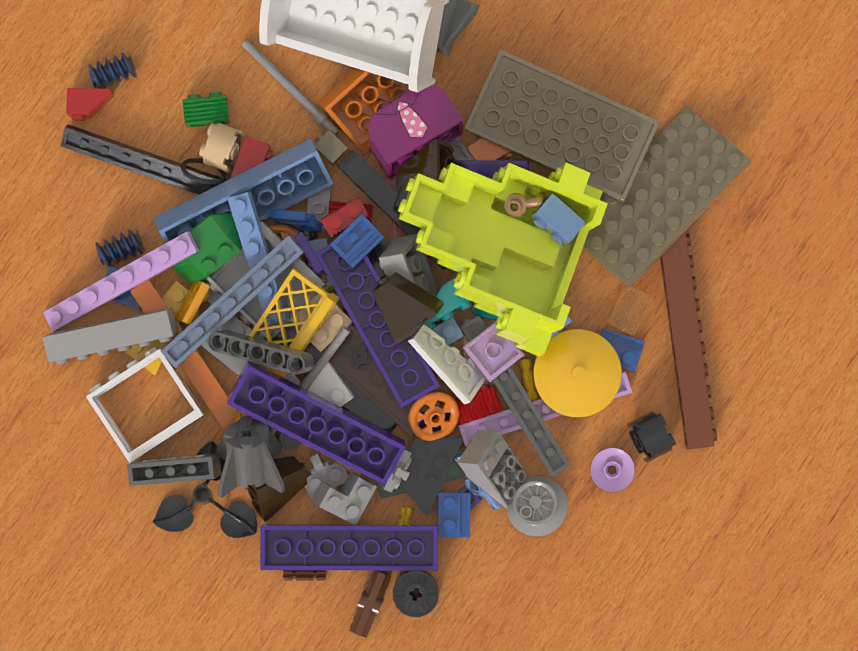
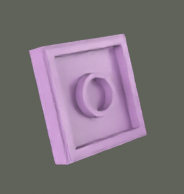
M496 321L463 347V350L489 382L524 356L520 348L515 347V342L496 335L498 329L495 327Z

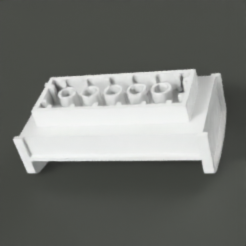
M262 0L259 23L260 43L267 46L274 43L281 44L409 84V90L420 92L434 84L436 80L432 78L443 9L444 5L449 3V0Z

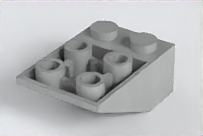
M478 430L457 462L470 480L505 508H509L516 491L523 485L528 476L499 431Z

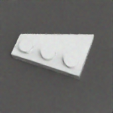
M329 361L308 389V391L339 407H342L355 397Z

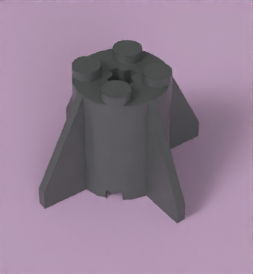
M449 0V3L444 5L437 52L450 55L455 39L477 14L478 4L466 0Z
M251 416L240 417L238 421L232 423L224 430V436L216 449L220 458L225 460L218 487V496L223 498L237 486L248 488V485L254 484L255 487L267 484L283 493L285 491L284 482L272 459L282 451V444L272 434L268 426L261 421L252 419Z

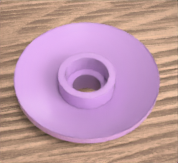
M617 448L604 449L592 460L590 467L591 477L594 483L602 490L608 492L623 490L633 479V461L623 450ZM609 466H614L616 468L614 474H610L608 472Z

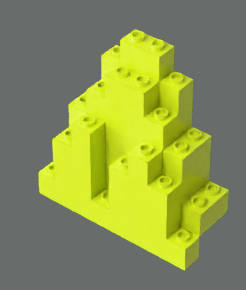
M451 163L447 168L443 167L438 179L441 182L419 173L414 179L410 178L406 186V191H408L406 200H401L398 211L401 212L400 220L421 228L415 240L418 243L416 250L437 258V264L458 272L453 287L456 288L454 294L475 302L474 307L498 316L495 327L498 328L496 335L516 342L515 347L541 356L546 352L552 333L564 328L571 307L564 305L563 301L587 234L590 230L601 224L608 203L600 200L602 190L587 185L590 172L565 163L560 168L557 167L555 172H551L548 179L511 163L495 172L492 179ZM540 192H544L547 197L553 193L585 221L586 224L570 243L565 246L559 245L551 239L549 232L538 228L534 224V219L531 215L539 206L529 207L523 215L513 217L504 208L506 199L513 193H520L526 199L535 198ZM512 203V208L517 210L519 208L518 204Z

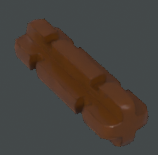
M283 570V579L285 581H292L293 579H296V581H313L314 579L324 581L326 579V570Z

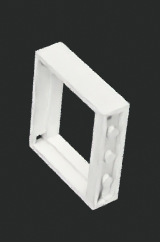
M154 347L144 353L146 358L140 362L137 359L126 365L128 370L121 374L117 371L110 375L108 383L103 386L101 383H98L89 389L91 394L86 396L129 463L205 414L178 370L160 352L163 348L157 350ZM157 358H160L194 411L133 450L99 396Z

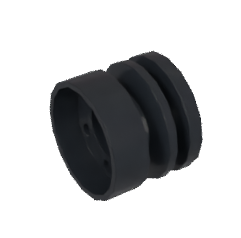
M405 571L397 578L393 587V600L396 607L403 614L410 617H422L429 614L436 607L439 599V587L436 579L427 571ZM415 588H419V592L422 593V596H418L417 599H413V595L409 594Z

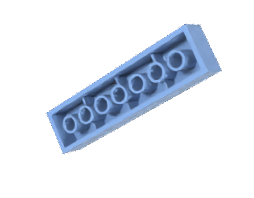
M308 139L154 217L158 231L165 243L181 234L190 231L209 214L232 213L227 198L250 191L259 221H262L269 217L271 209L284 210L333 185V182L312 140Z

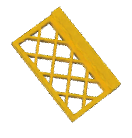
M293 268L249 336L254 337L258 331L266 330L269 342L276 344L284 343V346L304 351L339 300V297L334 293H328L311 279ZM294 276L302 281L303 289L292 290L291 280ZM309 291H316L322 295L318 303H310ZM304 292L306 305L296 306L293 294ZM289 295L291 307L281 308L280 297ZM307 308L308 319L299 321L296 309ZM292 310L294 322L284 324L282 312ZM277 312L279 325L269 326L268 315ZM295 326L296 337L287 339L285 327ZM280 328L283 340L272 341L270 329ZM278 355L279 360L282 362L283 357Z

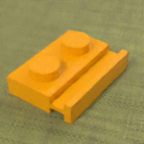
M201 281L193 282L175 318L188 325L194 322L199 315L198 308L209 296L210 291L208 289L210 286Z

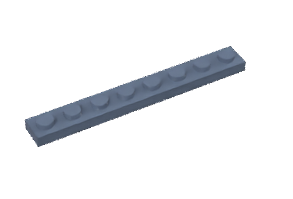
M291 235L287 236L160 352L176 368L200 347L211 333L221 328L305 252Z

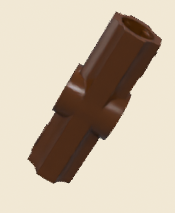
M373 570L367 588L363 591L358 603V610L350 626V632L367 638L375 616L377 617L383 603V596L390 582L391 575Z

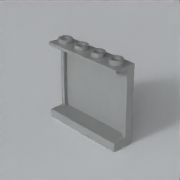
M261 222L262 231L270 253L283 240L265 222ZM243 248L211 277L207 278L210 282V288L217 295L219 293L222 295L226 293L250 271ZM300 257L277 276L281 287L292 269L295 268L320 287L324 288L327 285ZM294 276L291 280L292 290L303 289L302 281ZM309 291V299H313L318 292ZM304 292L293 294L296 306L306 305ZM258 295L239 310L242 313L240 318L248 325L252 323L255 326L263 315ZM284 295L286 308L291 307L289 295ZM292 310L288 311L290 318L284 320V324L291 322L290 320L293 318ZM279 322L270 324L269 326L279 325ZM280 328L270 329L272 339L281 332ZM266 330L257 332L258 336L263 340L267 339Z

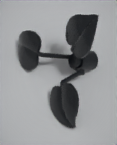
M211 441L203 446L197 455L217 453L216 449L218 447ZM220 458L222 474L225 465V460ZM222 475L218 476V477L215 478V479H211V480H213V481H219V480H221V476H222ZM206 479L202 485L195 487L193 490L194 498H192L189 506L187 501L181 496L167 497L159 506L153 520L155 526L165 531H183L193 523L194 516L189 510L198 502L202 505L212 503L226 513L220 520V526L222 531L231 538L255 535L258 527L256 516L251 507L246 503L235 501L231 503L227 510L213 499L212 491L207 487L210 479Z

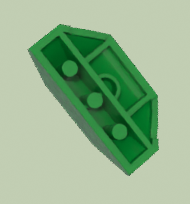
M232 213L209 214L192 228L190 233L199 252L174 265V269L189 284L207 279L239 253L243 247Z

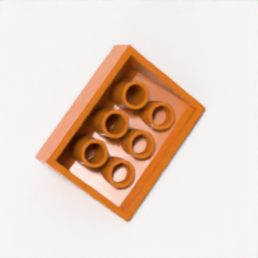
M355 68L317 103L365 155L371 150L368 132L371 117L385 103L389 101L394 102L399 99L402 93L409 90V84Z

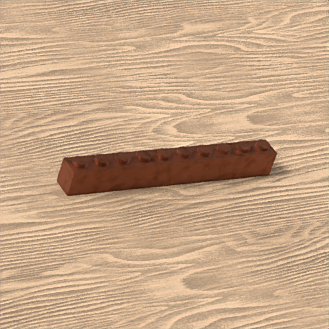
M685 231L660 257L685 447L689 450L715 446L714 442L717 441L716 428L712 429L711 420H714L713 407H709L708 398H711L710 385H706L705 376H708L707 363H703L702 357L706 353L704 341L700 342L699 334L703 332L701 320H697L696 311H700L699 300L694 298V290L697 289L695 276L692 277L691 268H694L693 256L688 253V246H691L689 233L686 234Z

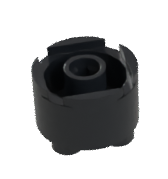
M652 411L627 424V427H632V430L629 431L631 440L638 453L646 455L643 458L646 462H650L672 451V446L676 445L672 434L667 433L664 427L666 421L662 414L656 415Z

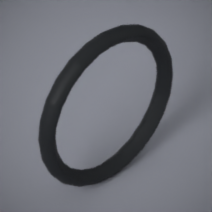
M201 158L186 159L180 166L185 176L199 183L219 184L226 178L225 171L220 169L217 170L221 173V177L215 180L199 178L185 169V165L188 163L204 164Z

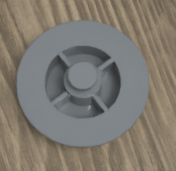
M544 476L527 477L523 485L518 488L512 503L506 509L510 522L518 531L529 536L538 537L548 535L560 527L567 514L568 502L564 490L557 482Z

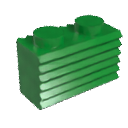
M211 92L209 97L192 94L187 96L188 99H182L185 126L187 128L210 126L212 123H230L228 97L222 95V92Z

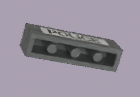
M219 453L135 460L127 464L129 486L215 479L222 475Z

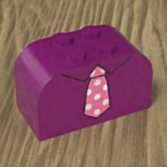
M430 85L420 92L408 90L402 93L396 101H389L382 105L381 109L371 117L368 125L370 149L388 178H390L432 140L438 139L450 143L463 135V118L442 89Z

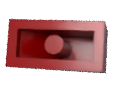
M67 88L66 114L72 117L74 121H85V118H92L114 97V92L111 89Z
M245 136L231 178L271 159L273 151L270 150V144Z

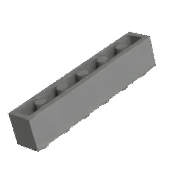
M170 307L53 332L43 336L42 339L48 362L56 361L57 364L69 362V358L77 357V360L89 358L90 354L96 352L98 356L111 353L110 349L118 348V351L131 349V345L139 344V347L151 345L152 341L157 339L160 340V343L173 340L172 336L179 332L173 308Z

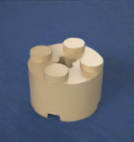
M212 123L207 132L209 136L207 142L201 146L199 155L203 157L204 164L230 173L232 171L230 167L235 166L242 146L240 143L241 137H245V132L222 123Z

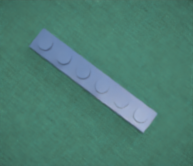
M249 191L227 199L249 269L251 270L269 254V250L251 192ZM277 277L257 294L263 313L280 289ZM281 296L279 299L281 308H286L284 298ZM288 311L282 312L283 321L290 318ZM277 312L268 315L269 325L279 322Z

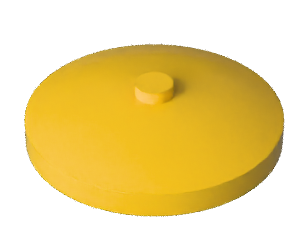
M581 329L567 330L552 337L545 354L536 357L533 370L534 384L544 403L555 412L569 417H586L603 410L616 396L622 376L620 360L612 345L602 336Z

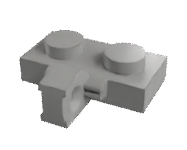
M406 449L404 450L386 484H381L383 489L392 493L393 489L398 488L402 479L407 480L410 472L406 471L412 461L410 457L411 452Z
M318 453L310 456L314 468L310 469L312 475L306 477L307 485L305 488L311 499H313L322 481L334 488L345 483L348 473L343 463L338 461L329 465L328 461L322 462Z

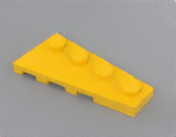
M178 281L172 285L162 298L168 308H173L174 316L178 313L189 291ZM157 339L153 340L151 345L139 347V344L131 345V349L124 351L140 362L146 358L144 353L154 347L157 350L160 348L164 349L167 345L165 342L160 343V340ZM157 358L145 366V368L156 376L162 361L160 358Z

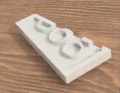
M423 324L409 338L408 342L464 404L471 402L486 380V377L470 358H464L459 354L460 351L454 346L449 347L445 344V340Z

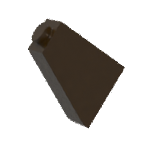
M434 139L396 171L397 192L399 193L401 186H407L409 179H414L418 173L441 182L438 179L443 167L447 168L451 163L463 167L461 162H456L452 154L454 149L451 144Z
M397 272L389 277L387 274L382 276L376 282L378 285L372 292L396 344L416 333L419 327L427 320L435 317L444 305L442 300Z
M294 456L273 459L284 482L285 491L283 493L267 484H263L260 487H255V484L248 485V488H245L253 500L251 503L255 511L264 522L275 515L307 485V468L303 462L299 463Z

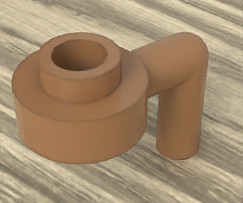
M540 192L535 198L526 199L520 193H513L506 199L504 208L510 216L519 217L524 214L527 208L540 206L547 196L544 192ZM512 203H517L519 208L517 210L513 209Z

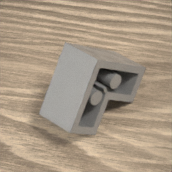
M350 472L341 490L322 481L311 501L320 508L356 525L377 486L367 479Z

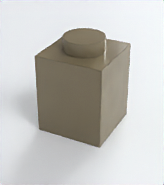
M330 130L326 133L321 132L314 140L316 142L314 145L316 150L333 166L349 151Z

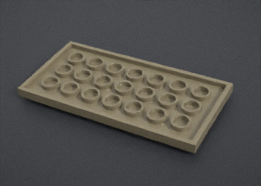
M500 49L464 130L555 171L557 167L560 168L565 163L590 172L587 185L602 190V193L624 202L660 122Z
M686 107L649 145L625 201L622 202L602 193L600 200L608 203L601 224L588 232L583 247L627 287L631 288L751 164V160L690 108Z

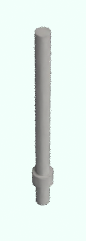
M249 40L242 44L315 117L314 120L320 126L323 125L334 135L340 131L328 119L329 116L323 110L320 111Z
M343 327L299 386L306 390L309 388L351 332L348 328ZM268 426L269 430L274 434L276 429Z

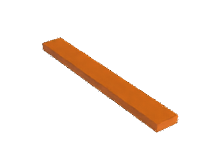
M150 280L141 283L130 291L144 313L168 308ZM177 320L176 324L179 333L172 336L173 340L183 331ZM173 340L167 341L165 344L168 345ZM195 350L180 366L223 430H225L235 422L238 411L227 404V394L198 351Z

